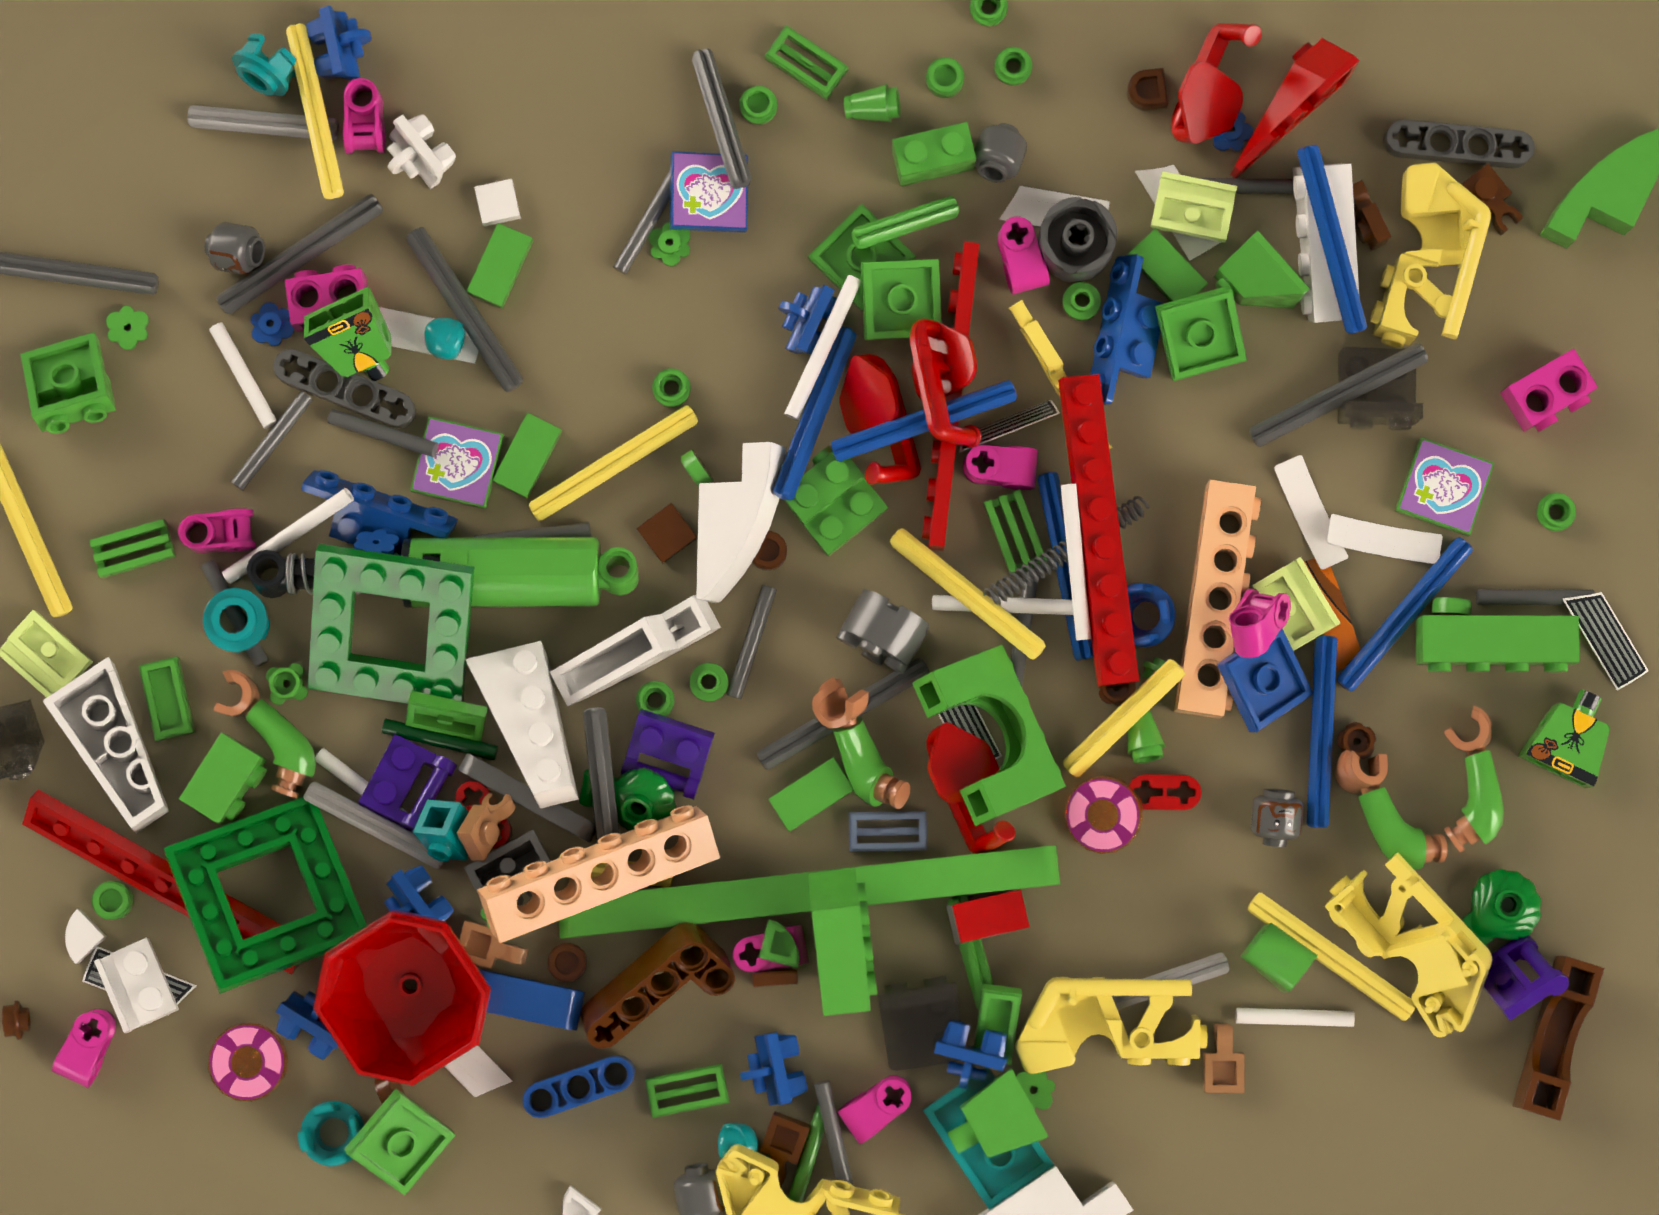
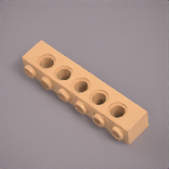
M1209 480L1205 486L1180 662L1185 675L1177 683L1173 712L1220 719L1224 716L1225 710L1231 711L1233 697L1217 664L1236 652L1233 649L1234 642L1229 616L1240 603L1241 596L1249 589L1250 574L1244 573L1246 558L1252 559L1256 540V536L1250 535L1251 520H1258L1261 506V498L1255 497L1256 486ZM1223 515L1235 517L1239 523L1238 532L1229 534L1223 531L1220 527V517ZM1224 552L1232 557L1234 565L1231 571L1224 572L1216 567L1214 557L1217 553ZM1219 590L1226 594L1228 598L1226 609L1217 610L1211 606L1209 602L1211 591ZM1215 628L1220 631L1223 637L1221 647L1211 648L1206 645L1203 638L1206 629ZM1202 666L1212 667L1216 671L1218 678L1214 686L1208 687L1199 681L1198 671Z
M681 806L670 812L671 816L658 821L655 819L641 821L634 826V830L621 835L619 833L607 834L599 838L598 843L584 849L582 847H574L564 851L561 854V858L547 863L545 861L531 863L524 868V872L511 877L501 875L490 879L486 883L487 886L479 888L477 891L491 933L499 943H502L719 859L720 855L708 816L697 806ZM672 835H678L675 846L665 850V841ZM636 849H642L641 857L634 863H628L630 853ZM597 864H606L605 870L600 876L591 877V871ZM569 877V883L565 889L554 891L555 883L560 878ZM532 891V898L527 904L517 905V899L522 893Z

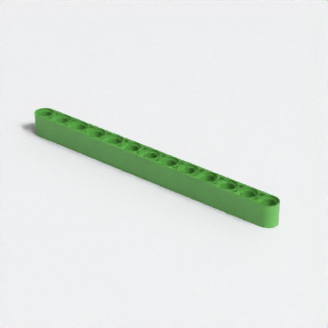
M1037 847L637 890L559 920L560 938L673 927L685 922L701 924L812 912L808 874L855 869L857 883H865L868 905L1061 885L1057 847Z

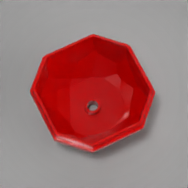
M392 910L324 954L313 1009L358 1075L414 1086L480 1044L491 987L446 921L420 914ZM409 978L415 980L418 986L417 989H407L404 985V980Z

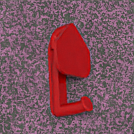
M1219 23L1209 31L1196 62L1188 69L1178 92L1179 100L1172 114L1171 133L1177 141L1197 144L1232 129L1243 104V93L1235 81L1217 68L1229 41H1242L1248 47L1254 46L1260 41L1262 31L1258 25Z
M919 319L913 324L910 333V347L914 360L911 372L916 394L923 402L929 431L935 439L958 445H966L971 448L976 447L981 441L979 428L972 424L966 425L964 428L951 425L945 399L946 396L969 385L976 375L977 359L973 342L969 337L941 322Z
M873 354L853 356L839 397V404L847 430L854 434L906 416L897 378L886 361ZM913 437L890 444L895 465L880 466L877 462H871L865 471L866 482L874 485L876 483L913 480L918 477L921 467Z
M948 722L934 728L928 734L926 740L929 756L928 773L937 793L948 803L968 849L973 854L987 853L1014 839L1016 835L1015 828L1007 821H998L995 823L993 830L986 833L982 824L975 826L960 793L961 789L992 776L999 771V766L989 744Z

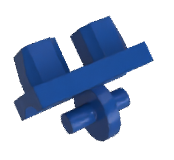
M329 5L319 8L320 17L306 24L311 42L316 45L324 43L327 45L328 53L315 57L314 64L317 75L325 79L341 77L350 81L361 78L357 58L364 56L362 45L372 40L370 31L368 29H358L357 20L355 18L348 19L346 12L333 11Z
M823 285L822 288L813 287L809 297L797 292L793 303L781 301L778 309L787 315L782 327L793 331L785 349L795 354L805 352L812 354L821 335V332L817 331L821 319L827 321L837 300L836 297L832 296L835 291L834 289Z
M422 865L405 873L401 869L391 876L392 879L386 883L394 896L384 901L389 911L398 910L415 913L445 921L454 911L450 903L442 895L429 904H426L419 893L432 884L431 877Z
M293 991L286 1001L281 1002L276 1011L277 1014L281 1015L276 1032L287 1039L294 1040L299 1036L302 1029L314 1036L307 1049L316 1057L325 1059L339 1046L313 1009L316 994L308 991L304 997Z
M951 1019L943 1034V1038H939L936 1042L934 1053L965 1061L964 1065L949 1061L947 1073L961 1076L959 1088L967 1089L970 1079L985 1083L988 1071L974 1068V1064L1004 1071L1009 1057L1004 1055L1006 1050L1005 1033L986 1029L981 1048L966 1045L971 1025Z
M777 1032L754 1036L758 1053L747 1055L750 1070L739 1073L741 1081L752 1079L755 1094L766 1091L769 1106L791 1103L792 1097L808 1091L803 1071L786 1074L783 1061L785 1058L799 1055L797 1036L778 1035Z

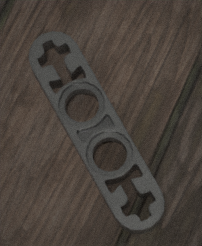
M1398 120L1392 123L1383 139L1387 152L1398 158L1481 166L1489 164L1491 167L1502 168L1522 167L1530 160L1535 150L1534 141L1531 136L1519 130L1414 120ZM1400 130L1405 131V137L1417 139L1420 131L1425 132L1421 142L1422 150L1417 149L1420 143L1418 141H1408L1405 147H1399V141L1393 139V137ZM1435 133L1445 134L1450 140L1449 149L1445 152L1435 151L1430 145L1431 135ZM1475 136L1482 137L1488 144L1487 153L1480 156L1471 153L1468 148V140ZM1496 138L1500 139L1498 147H1510L1514 141H1517L1519 148L1525 149V152H1522L1518 158L1513 157V151L1503 149L1498 152L1497 157L1493 156L1497 147Z
M287 349L280 352L274 360L275 374L282 382L291 387L392 428H406L415 419V404L409 396L358 374H353L349 377L341 376L326 361L295 349ZM294 358H297V364L302 369L311 372L309 384L304 385L303 383L307 378L297 372H293L290 377H287L288 372L283 368L284 363H292ZM311 364H314L316 366L311 371ZM328 371L335 373L338 378L335 389L329 392L319 390L317 386L318 377ZM359 386H368L373 391V399L366 406H357L352 400L353 392ZM381 393L387 394L383 400L391 405L397 406L399 401H404L403 407L407 410V414L405 416L399 415L396 420H393V414L381 406L379 414L374 413L380 405Z
M469 753L466 754L458 768L459 771L504 796L505 794H510L512 800L589 843L596 833L595 823L561 804L540 809L529 786Z

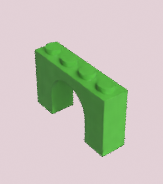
M1003 644L932 671L912 682L927 718L961 705H972L988 712L1002 730L1006 752L1004 762L999 771L960 790L975 826L1066 787L1061 771L1053 759L1045 741V735L1037 723L1029 705V699L1020 685L1013 669V663L1008 657Z

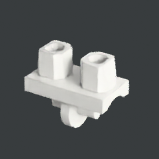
M424 114L409 120L404 115L396 118L393 122L395 128L389 134V138L393 143L387 150L394 158L389 162L388 169L392 174L405 171L410 179L419 174L430 189L440 184L443 173L453 165L456 158L455 153L447 143L443 142L433 149H430L425 143V140L432 137L434 129Z

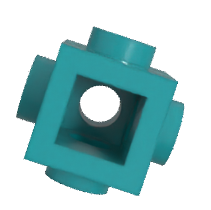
M427 799L413 831L414 835L427 849L428 855L435 860L447 862L450 859L466 861L468 858V853L459 839L457 831L469 811L460 802Z

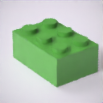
M855 869L810 873L808 878L823 1016L871 1011L869 996L877 995L865 883H857Z

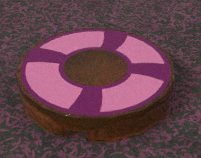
M1109 775L1094 776L1077 785L1068 797L1065 808L1066 826L1073 839L1086 850L1099 854L1117 852L1128 846L1140 832L1144 818L1142 801L1137 793L1123 779Z
M241 1023L227 1028L215 1039L209 1052L208 1070L212 1082L222 1094L236 1101H255L269 1096L283 1081L287 1072L288 1054L284 1042L268 1027L259 1023Z

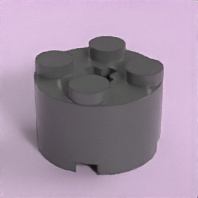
M1082 197L1066 198L1051 207L1043 219L1037 239L1048 271L1061 281L1067 283L1086 281L1100 274L1108 265L1117 241L1116 223L1108 209L1096 201L1081 199ZM1072 234L1076 238L1081 236L1085 238L1082 246L1070 242Z
M863 589L836 638L855 649L859 645L863 649L861 655L880 666L884 662L889 668L905 674L927 634L929 624L903 606L897 607L889 603L888 598L873 591Z

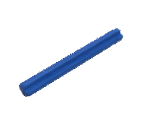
M1314 144L1305 146L1297 151L1344 328L1349 334L1365 330L1367 323L1320 149Z
M841 326L809 395L773 488V493L780 499L791 501L795 497L857 337L856 333L849 327Z
M1007 380L946 401L950 422L953 423L1014 402L1017 399V394L1013 383ZM924 409L833 440L831 448L835 459L841 462L929 431Z
M1048 472L1039 475L1037 481L1050 544L1053 549L1054 545L1059 546L1061 541L1065 542L1066 534L1059 475L1057 472ZM1063 560L1064 567H1060L1057 564L1058 569L1056 571L1062 599L1072 600L1069 564ZM1065 615L1075 660L1081 661L1093 658L1092 639L1076 641L1074 615Z
M1458 537L1449 545L1438 561L1432 565L1339 674L1337 681L1343 688L1351 692L1359 686L1473 552L1472 546L1466 540Z
M1318 636L1315 639L1314 694L1312 695L1307 825L1311 828H1326L1329 825L1337 639L1333 636Z

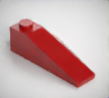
M1324 38L1319 40L1314 46L1309 42L1303 45L1292 56L1295 62L1244 147L1230 175L1233 178L1241 175L1341 88L1350 78L1359 60L1353 54Z

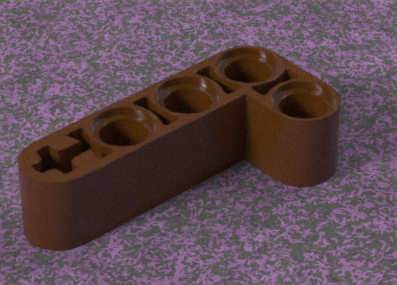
M688 922L676 925L582 1007L580 1015L589 1043L600 1049L615 1045L690 980L709 995L718 996L725 994L733 987L735 982V975L727 954L697 925ZM693 945L690 949L684 950L686 947Z

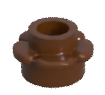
M1119 684L1120 689L1118 691L1113 690V685L1099 686V696L1106 704L1114 703L1116 706H1120L1135 692L1136 684Z
M1353 722L1348 724L1346 729L1339 733L1337 744L1342 748V752L1345 750L1354 751L1361 759L1370 757L1374 752L1376 737L1370 727H1364L1362 723ZM1355 738L1360 740L1359 745H1354L1353 740Z
M15 1001L14 1005L3 1006L2 1025L5 1037L16 1036L17 1040H20L24 1031H30L29 1008H22L19 1001Z

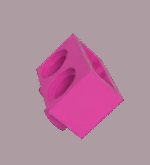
M339 265L333 267V272L318 274L315 270H305L295 273V278L285 279L290 323L297 332L304 331V316L338 301L339 292L343 287L348 285L355 286L356 292L368 287L367 276L361 268L356 269L355 265ZM306 292H318V300L313 306H301V298Z
M1573 348L1508 386L1500 394L1523 432L1534 426L1540 432L1557 422L1558 418L1555 414L1566 407L1572 413L1591 402L1588 395L1596 390L1598 386ZM1560 376H1568L1574 381V393H1568L1561 388L1559 384ZM1532 394L1540 398L1543 405L1541 412H1534L1527 406V395Z

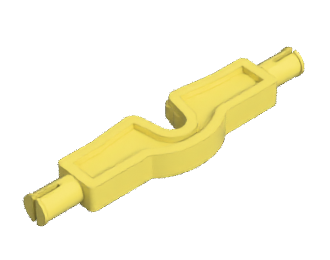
M1023 300L1009 307V310H1011L1020 325V331L1039 360L1050 383L1060 396L1058 380L1062 377H1067L1063 370V362L1038 321L1033 319Z

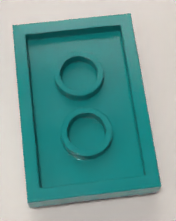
M984 1067L982 1070L988 1071L985 1083L970 1079L967 1089L959 1088V1085H957L922 1110L990 1210L1050 1169L1054 1164L1039 1141L987 1158L979 1143L959 1154L957 1153L947 1132L968 1122L960 1106L995 1078L988 1067Z

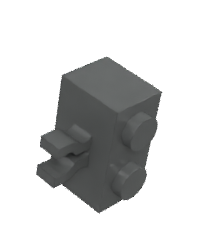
M531 830L488 854L485 861H475L464 867L478 894L477 889L487 886L486 883L494 877L501 875L511 877L524 872V868L531 863L545 861L547 863L552 860L534 830ZM526 891L527 895L532 897V891ZM522 895L517 899V905L519 906L523 905L524 902Z

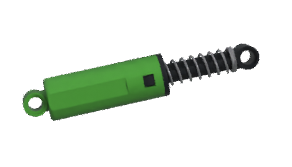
M596 537L405 538L401 550V556L475 567L471 607L597 606L600 603L601 589H606L613 595L621 596L632 592L639 582L637 562L632 552L626 548L615 547L601 554L600 542ZM263 550L254 554L248 561L247 574L257 592L267 598L280 597L287 591L290 595H297L301 589H306L312 595L313 590L310 591V589H313L315 558H305L304 553L301 554V558H298L295 553L282 557L275 551ZM618 565H623L629 569L623 577L616 578L609 575L610 570ZM269 568L278 569V573L273 579L261 580L265 570ZM402 599L406 608H430V603Z

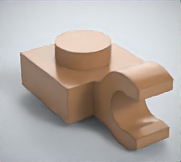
M489 793L484 797L482 805H473L457 831V835L471 860L485 861L492 847L497 842L501 834L497 823L508 818L515 810V804L510 794H505L503 800L498 803L493 793Z
M464 920L459 941L476 965L494 969L497 958L519 965L525 964L529 949L503 942L499 943L486 925Z
M1214 1024L1215 1052H1203V1091L1205 1093H1245L1244 1053L1233 1052V1026H1230V1024Z

